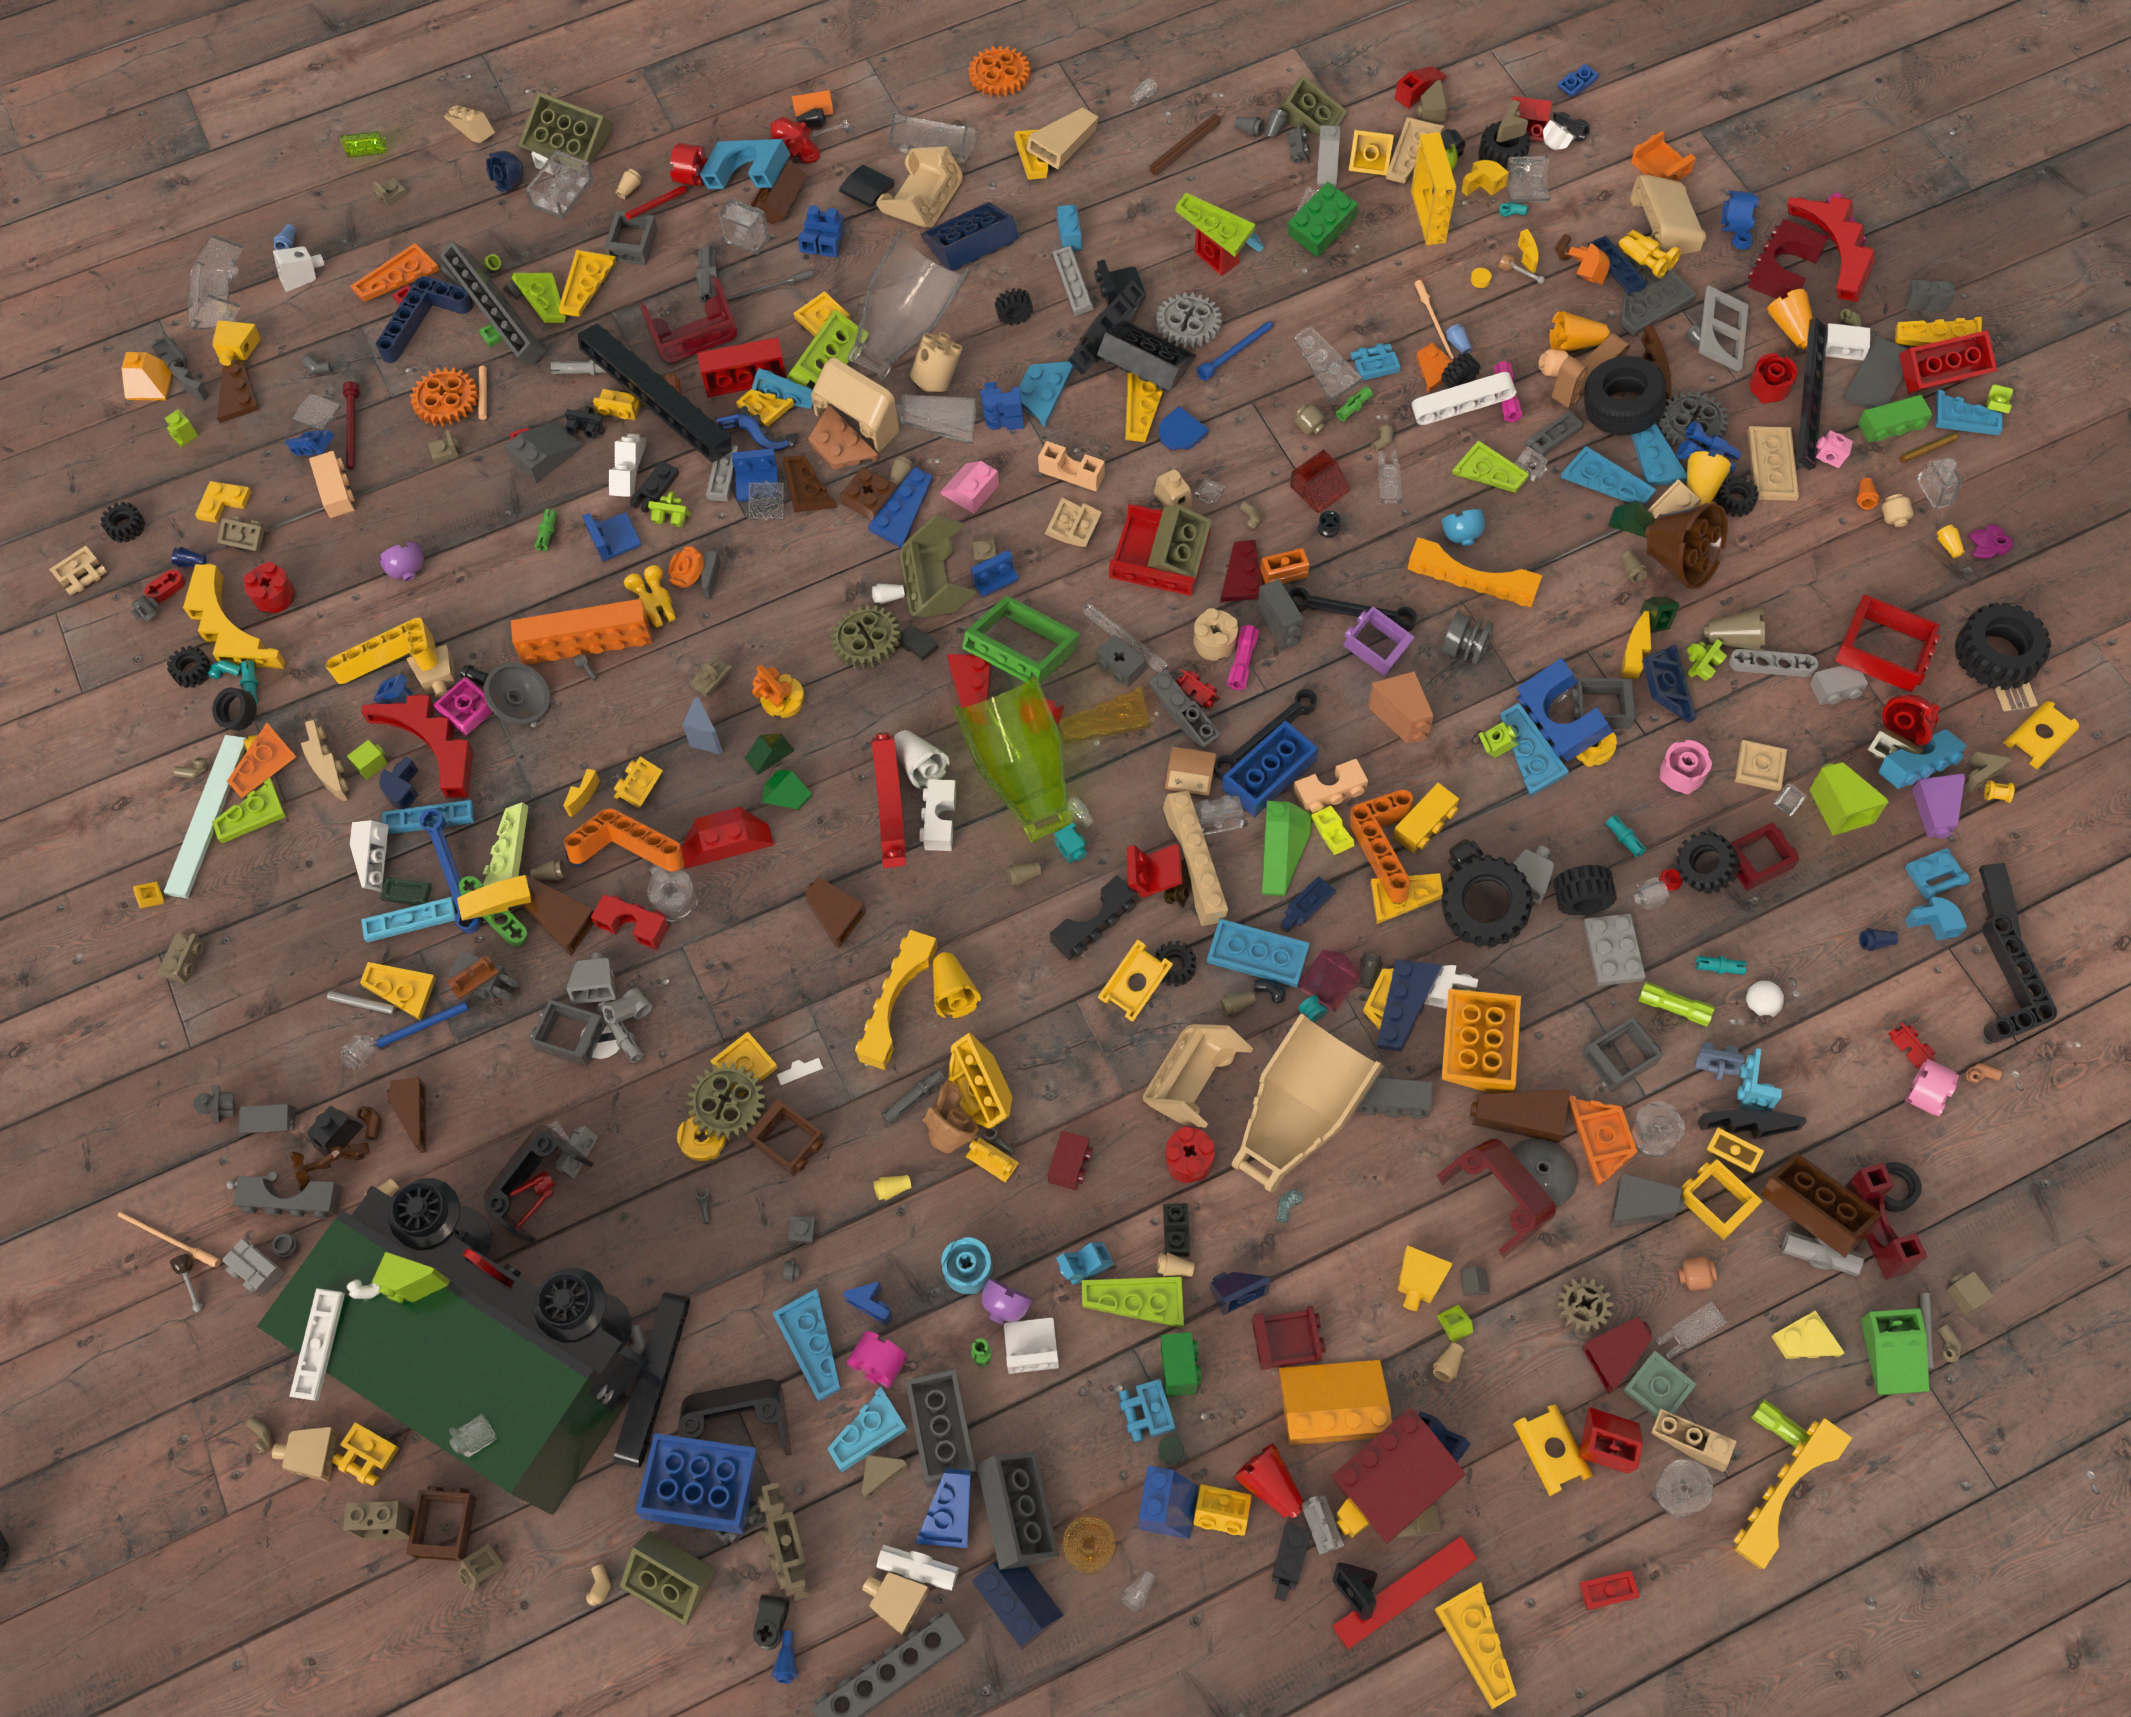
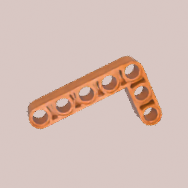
M1398 790L1357 804L1351 809L1350 816L1352 832L1389 899L1395 903H1402L1408 899L1410 880L1381 827L1402 821L1413 809V795L1407 790Z
M615 809L602 810L564 839L569 861L574 864L585 862L610 842H614L670 872L682 869L685 864L680 844L677 841Z

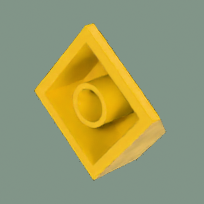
M1355 130L1349 171L1387 175L1394 135Z

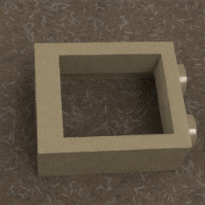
M399 1501L346 1503L343 1530L361 1540L409 1539L414 1510ZM385 1529H389L388 1534H384Z

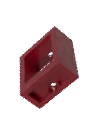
M1773 822L1730 843L1737 851V857L1740 859V864H1737L1739 873H1735L1746 891L1793 869L1800 859L1796 849L1789 845L1782 830L1777 828ZM1766 836L1783 861L1757 873L1741 851V848Z

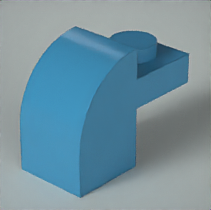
M1932 897L1925 906L1914 907L1905 918L1908 928L1930 924L1936 941L1959 937L1967 928L1958 907L1951 901L1939 897Z
M1090 1242L1076 1253H1062L1056 1258L1060 1265L1059 1270L1067 1280H1070L1072 1285L1082 1283V1280H1089L1114 1264L1104 1242Z

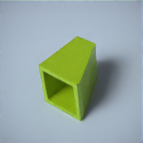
M1843 762L1835 765L1833 763L1824 765L1809 789L1833 836L1874 824L1889 803L1887 798Z

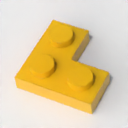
M210 481L195 516L198 520L218 523L225 506L245 509L252 492L249 487Z

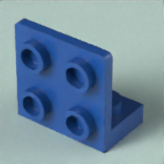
M774 449L733 452L732 461L736 476L737 501L758 500L752 498L753 494L755 496L756 493H759V499L760 496L761 499L771 498L776 487L771 484H778L777 461ZM755 485L754 490H753V492H752V495H751V497H750V494H751V493H750V490H751L750 487L753 488V486ZM758 485L772 489L770 490L772 492L767 493L756 488H758Z
M590 513L582 516L602 562L641 546V542L627 513L619 514L600 523L598 519L593 520Z

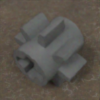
M143 595L131 603L134 608L131 610V613L137 620L142 617L146 622L159 613L156 609L159 604L153 597L147 599Z

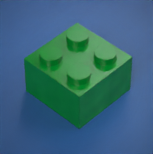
M1192 1332L1161 1335L1160 1349L1165 1396L1196 1395L1197 1387H1201L1202 1381L1200 1365H1195L1199 1355L1198 1341L1192 1339Z

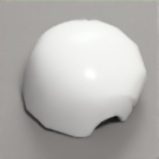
M1758 981L1748 988L1746 1002L1748 1007L1757 1015H1771L1774 1017L1783 1009L1784 995L1781 988L1771 981Z

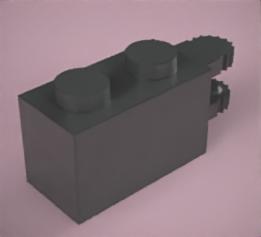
M461 951L448 974L449 977H454L481 958ZM493 963L499 973L473 991L481 998H487L488 996L493 999L499 997L510 1000L512 997L511 993L501 988L503 984L517 988L519 982L509 977L503 966Z

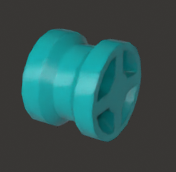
M1317 995L1310 996L1298 1007L1300 1013L1305 1014L1313 1023L1319 1021L1328 1012L1327 1007L1320 1004V999Z

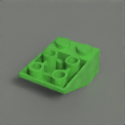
M1921 1309L1874 1311L1867 1313L1860 1319L1877 1395L1929 1392L1927 1337Z

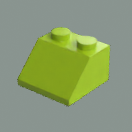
M385 1252L372 1280V1283L380 1288L379 1293L398 1303H403V1300L415 1302L448 1286L450 1282L448 1278L435 1268Z

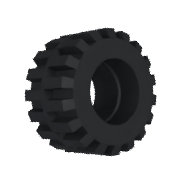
M1498 121L1497 124L1492 123L1482 134L1478 153L1479 161H1494L1511 174L1515 173L1516 170H1521L1522 166L1526 164L1530 149L1531 137H1529L1528 131L1523 136L1497 142L1498 130L1502 121Z
M1705 831L1700 832V836L1693 834L1690 836L1691 840L1689 842L1685 839L1682 842L1685 846L1678 848L1677 852L1680 855L1676 856L1675 859L1678 863L1676 868L1681 878L1691 888L1693 887L1698 892L1704 891L1706 894H1711V891L1715 893L1721 892V887L1727 889L1729 887L1727 883L1735 881L1736 877L1734 874L1739 873L1737 864H1740V859L1737 857L1738 853L1730 842L1722 835H1717L1711 831L1709 834ZM1710 851L1719 853L1720 862L1714 871L1708 874H1700L1696 871V861L1703 853Z
M1583 865L1574 867L1560 873L1553 880L1558 910L1564 914L1579 916L1594 914L1609 908L1617 901L1612 872L1605 866Z

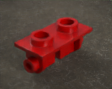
M1183 669L1181 670L1185 675L1183 678L1181 676L1178 677L1176 683L1189 696L1196 690L1197 693L1193 696V699L1204 708L1208 707L1210 709L1214 705V697L1219 700L1221 699L1215 694L1218 690L1208 682L1206 685L1199 682L1201 677L1192 670L1188 673Z
M1901 1022L1900 1027L1902 1029L1900 1031L1895 1028L1889 1033L1891 1036L1890 1040L1902 1052L1908 1047L1912 1049L1905 1056L1916 1069L1921 1068L1927 1058L1934 1062L1936 1061L1933 1057L1936 1054L1935 1051L1927 1043L1921 1044L1916 1038L1919 1034L1910 1024L1905 1026Z

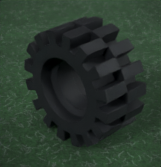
M1013 288L1011 292L1006 290L1005 294H999L1000 298L997 297L995 302L998 319L1005 325L1008 323L1013 325L1015 322L1018 325L1020 324L1019 321L1024 323L1026 318L1029 319L1031 317L1030 314H1033L1034 310L1029 293L1026 290L1022 291L1020 288L1017 291Z
M1465 352L1463 355L1459 354L1458 358H1453V362H1449L1447 364L1448 367L1444 368V372L1441 374V380L1449 388L1475 380L1481 367L1470 353Z
M1733 476L1729 477V480H1724L1716 499H1718L1717 505L1725 509L1726 515L1730 512L1732 517H1735L1736 514H1738V517H1742L1743 514L1746 516L1749 512H1752L1759 495L1757 485L1752 486L1754 483L1752 480L1747 482L1748 478L1744 477L1741 480L1740 476H1736L1735 480ZM1730 493H1739L1744 496L1745 500H1736L1731 497Z
M121 502L120 506L115 503L114 508L109 506L107 508L109 511L102 513L104 517L100 519L102 521L101 526L114 541L117 540V542L121 543L123 539L126 543L129 542L128 538H131L133 541L136 539L134 535L140 536L139 530H144V518L131 503L126 505L125 502ZM129 518L126 524L116 526L121 520Z
M188 646L187 650L185 647H181V652L174 651L175 656L170 655L169 659L171 661H167V670L178 685H183L185 688H188L190 685L191 688H194L195 683H198L200 686L202 685L201 680H208L206 675H209L211 662L202 649L200 650L196 646L194 648ZM197 662L192 670L183 672V668L187 664Z
M1169 941L1167 946L1163 944L1161 945V950L1157 949L1156 956L1154 957L1161 962L1164 958L1168 960L1170 957H1179L1184 962L1183 968L1178 971L1169 969L1161 981L1162 983L1166 981V985L1170 986L1171 983H1174V987H1178V983L1181 982L1182 985H1185L1186 980L1190 981L1196 969L1195 953L1193 954L1191 947L1188 949L1186 943H1183L1181 946L1180 941H1176V944L1172 945V941Z

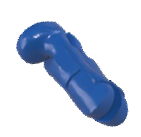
M1693 421L1685 433V437L1690 440L1684 441L1679 446L1676 456L1684 460L1689 458L1691 453L1706 451L1709 452L1708 456L1715 457L1718 454L1739 460L1742 453L1737 448L1728 444L1725 439L1715 434L1710 437L1704 432L1700 423ZM1693 441H1698L1705 444L1706 449L1700 447ZM1729 461L1731 463L1730 473H1733L1736 464Z

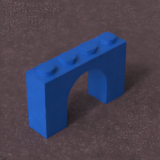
M1560 658L1518 686L1517 690L1520 696L1517 698L1524 708L1529 706L1531 712L1528 714L1535 725L1537 723L1542 725L1543 728L1540 729V732L1547 741L1550 739L1553 741L1554 745L1551 748L1557 757L1563 756L1566 762L1613 733L1597 707L1571 723L1559 724L1549 719V708L1554 699L1578 683L1565 661Z

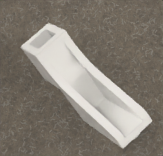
M629 433L627 436H622V439L615 441V467L609 470V495L630 497L635 494L637 469L646 448V438L640 437V434Z

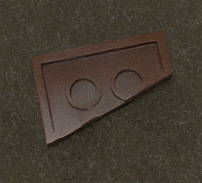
M243 360L232 363L229 366H223L217 414L218 421L222 423L260 410Z
M804 455L783 457L794 513L836 508V502L829 496L824 484H821L816 477V472Z

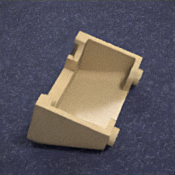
M947 146L911 148L905 159V166L910 175L895 198L888 193L882 194L876 204L880 211L923 228L933 227L962 182L961 169Z
M1648 174L1638 175L1630 200L1633 207L1643 206L1652 228L1651 238L1660 243L1659 250L1667 253L1671 248L1678 247L1681 249V254L1701 251L1703 242L1706 240V234L1701 229L1687 196L1686 186L1680 181Z

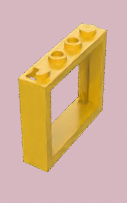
M1440 132L1421 134L1411 194L1426 245L1446 243L1456 184Z

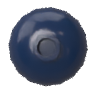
M509 151L490 153V158L486 159V169L490 180H494L498 185L495 186L496 189L501 192H507L516 188L523 179L524 167L522 162Z

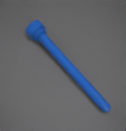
M1267 321L1211 363H1202L1196 368L1198 376L1203 381L1209 380L1213 377L1215 369L1273 327V323Z

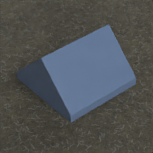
M698 697L694 698L682 724L690 747L715 754L723 753L716 730Z

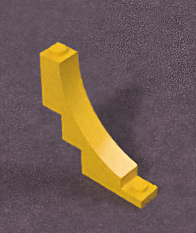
M195 564L183 608L191 619L201 620L198 632L205 642L216 643L213 651L216 660H227L241 666V662L246 661L247 667H249L248 660L255 662V667L284 669L286 661L279 650L273 648L266 649L260 639L241 631L228 620L222 603L224 576L218 567L213 564Z

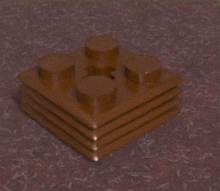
M862 467L840 494L841 504L873 520L897 490V485Z

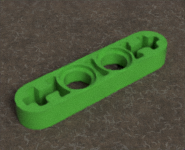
M466 876L459 883L461 896L471 892L470 889L465 891L466 884L469 886L474 884V890L484 887L473 876ZM510 911L482 916L511 946L519 947L526 942V928ZM499 914H503L508 920L504 924H497L494 918ZM510 926H512V930L515 933L521 932L520 939L517 937L512 938V931L509 929Z

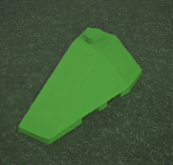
M1267 801L1262 895H1286L1295 869L1310 837L1311 813L1291 802Z

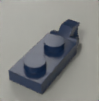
M1318 876L1288 905V909L1285 911L1287 916L1282 920L1281 927L1289 932L1296 924L1301 926L1306 923L1335 895L1336 890Z

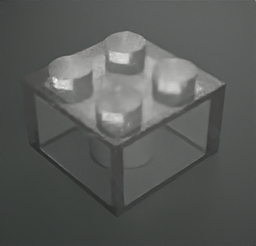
M730 198L718 214L724 242L759 255L770 239L765 212L742 201Z

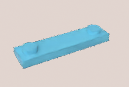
M453 897L361 919L364 940L368 943L455 921L457 913Z

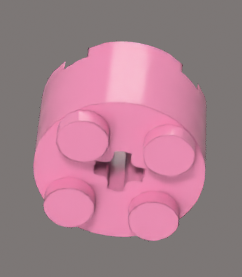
M1692 740L1672 744L1667 750L1660 766L1661 781L1675 791L1691 794L1702 786L1711 769L1712 761L1708 755V750L1702 744Z
M1927 1058L1913 1080L1912 1092L1908 1091L1905 1102L1939 1117L1946 1105L1944 1102L1947 1096L1951 1097L1956 1089L1959 1075L1955 1071Z

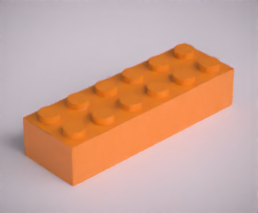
M642 599L511 620L512 642L524 665L557 661L580 654H599L604 651L622 650L628 647H642L646 644H652L650 621Z

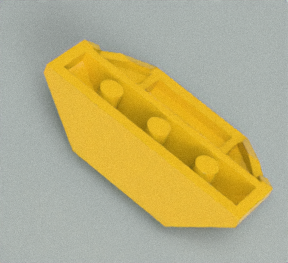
M971 1033L966 1034L951 1045L952 1055L949 1064L948 1080L955 1083L963 1095L959 1102L962 1110L976 1124L991 1129L1009 1117L1013 1096L994 1055Z

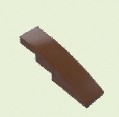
M1653 325L1645 327L1641 339L1646 348L1643 359L1650 361L1662 371L1666 380L1667 400L1670 399L1672 393L1668 359L1662 342Z

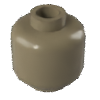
M1304 404L1294 415L1296 417L1295 425L1306 435H1311L1312 433L1317 435L1325 427L1323 424L1325 415L1314 404Z

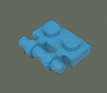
M1379 343L1375 344V347L1367 349L1362 347L1358 348L1357 351L1350 352L1351 360H1355L1354 366L1360 381L1400 372L1401 366L1394 351L1390 352L1392 351L1390 343L1384 345Z
M1160 1379L1136 1386L1138 1396L1134 1398L1130 1397L1129 1390L1119 1392L1121 1411L1125 1412L1128 1422L1126 1427L1128 1433L1132 1434L1134 1443L1144 1440L1141 1430L1146 1428L1149 1429L1151 1438L1176 1430ZM1135 1407H1142L1145 1419H1137Z

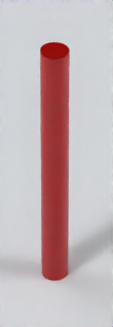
M682 185L626 212L625 216L628 220H631L686 193V187Z

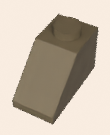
M1437 80L1421 96L1420 105L1416 106L1417 117H1420L1421 121L1434 124L1444 123L1447 111L1441 80Z
M994 534L973 536L975 565L996 556Z

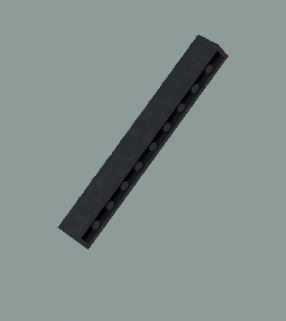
M596 323L578 333L579 349L711 463L731 452L732 439L727 431L721 429L713 419L708 418L700 408L695 407L687 397L682 396L673 385L668 384L647 363L642 362L636 357L634 352L629 351L621 341L616 340L607 329H603Z

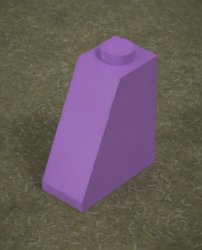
M1964 774L1920 779L1913 787L1912 792L1928 838L1937 837L1938 839L1949 837L1957 827L1965 782Z

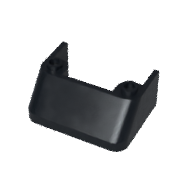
M545 1125L537 1126L532 1130L484 1193V1203L487 1212L514 1236L531 1243L535 1241V1238L507 1215L513 1198L509 1196V1193L522 1186L544 1157L554 1154L558 1147L573 1159L589 1167H592L594 1164L553 1129Z
M766 1379L688 1395L681 1404L678 1425L679 1437L697 1439L705 1430V1420L755 1410L760 1422L764 1424L778 1423L781 1448L786 1455H792L783 1389L776 1380Z

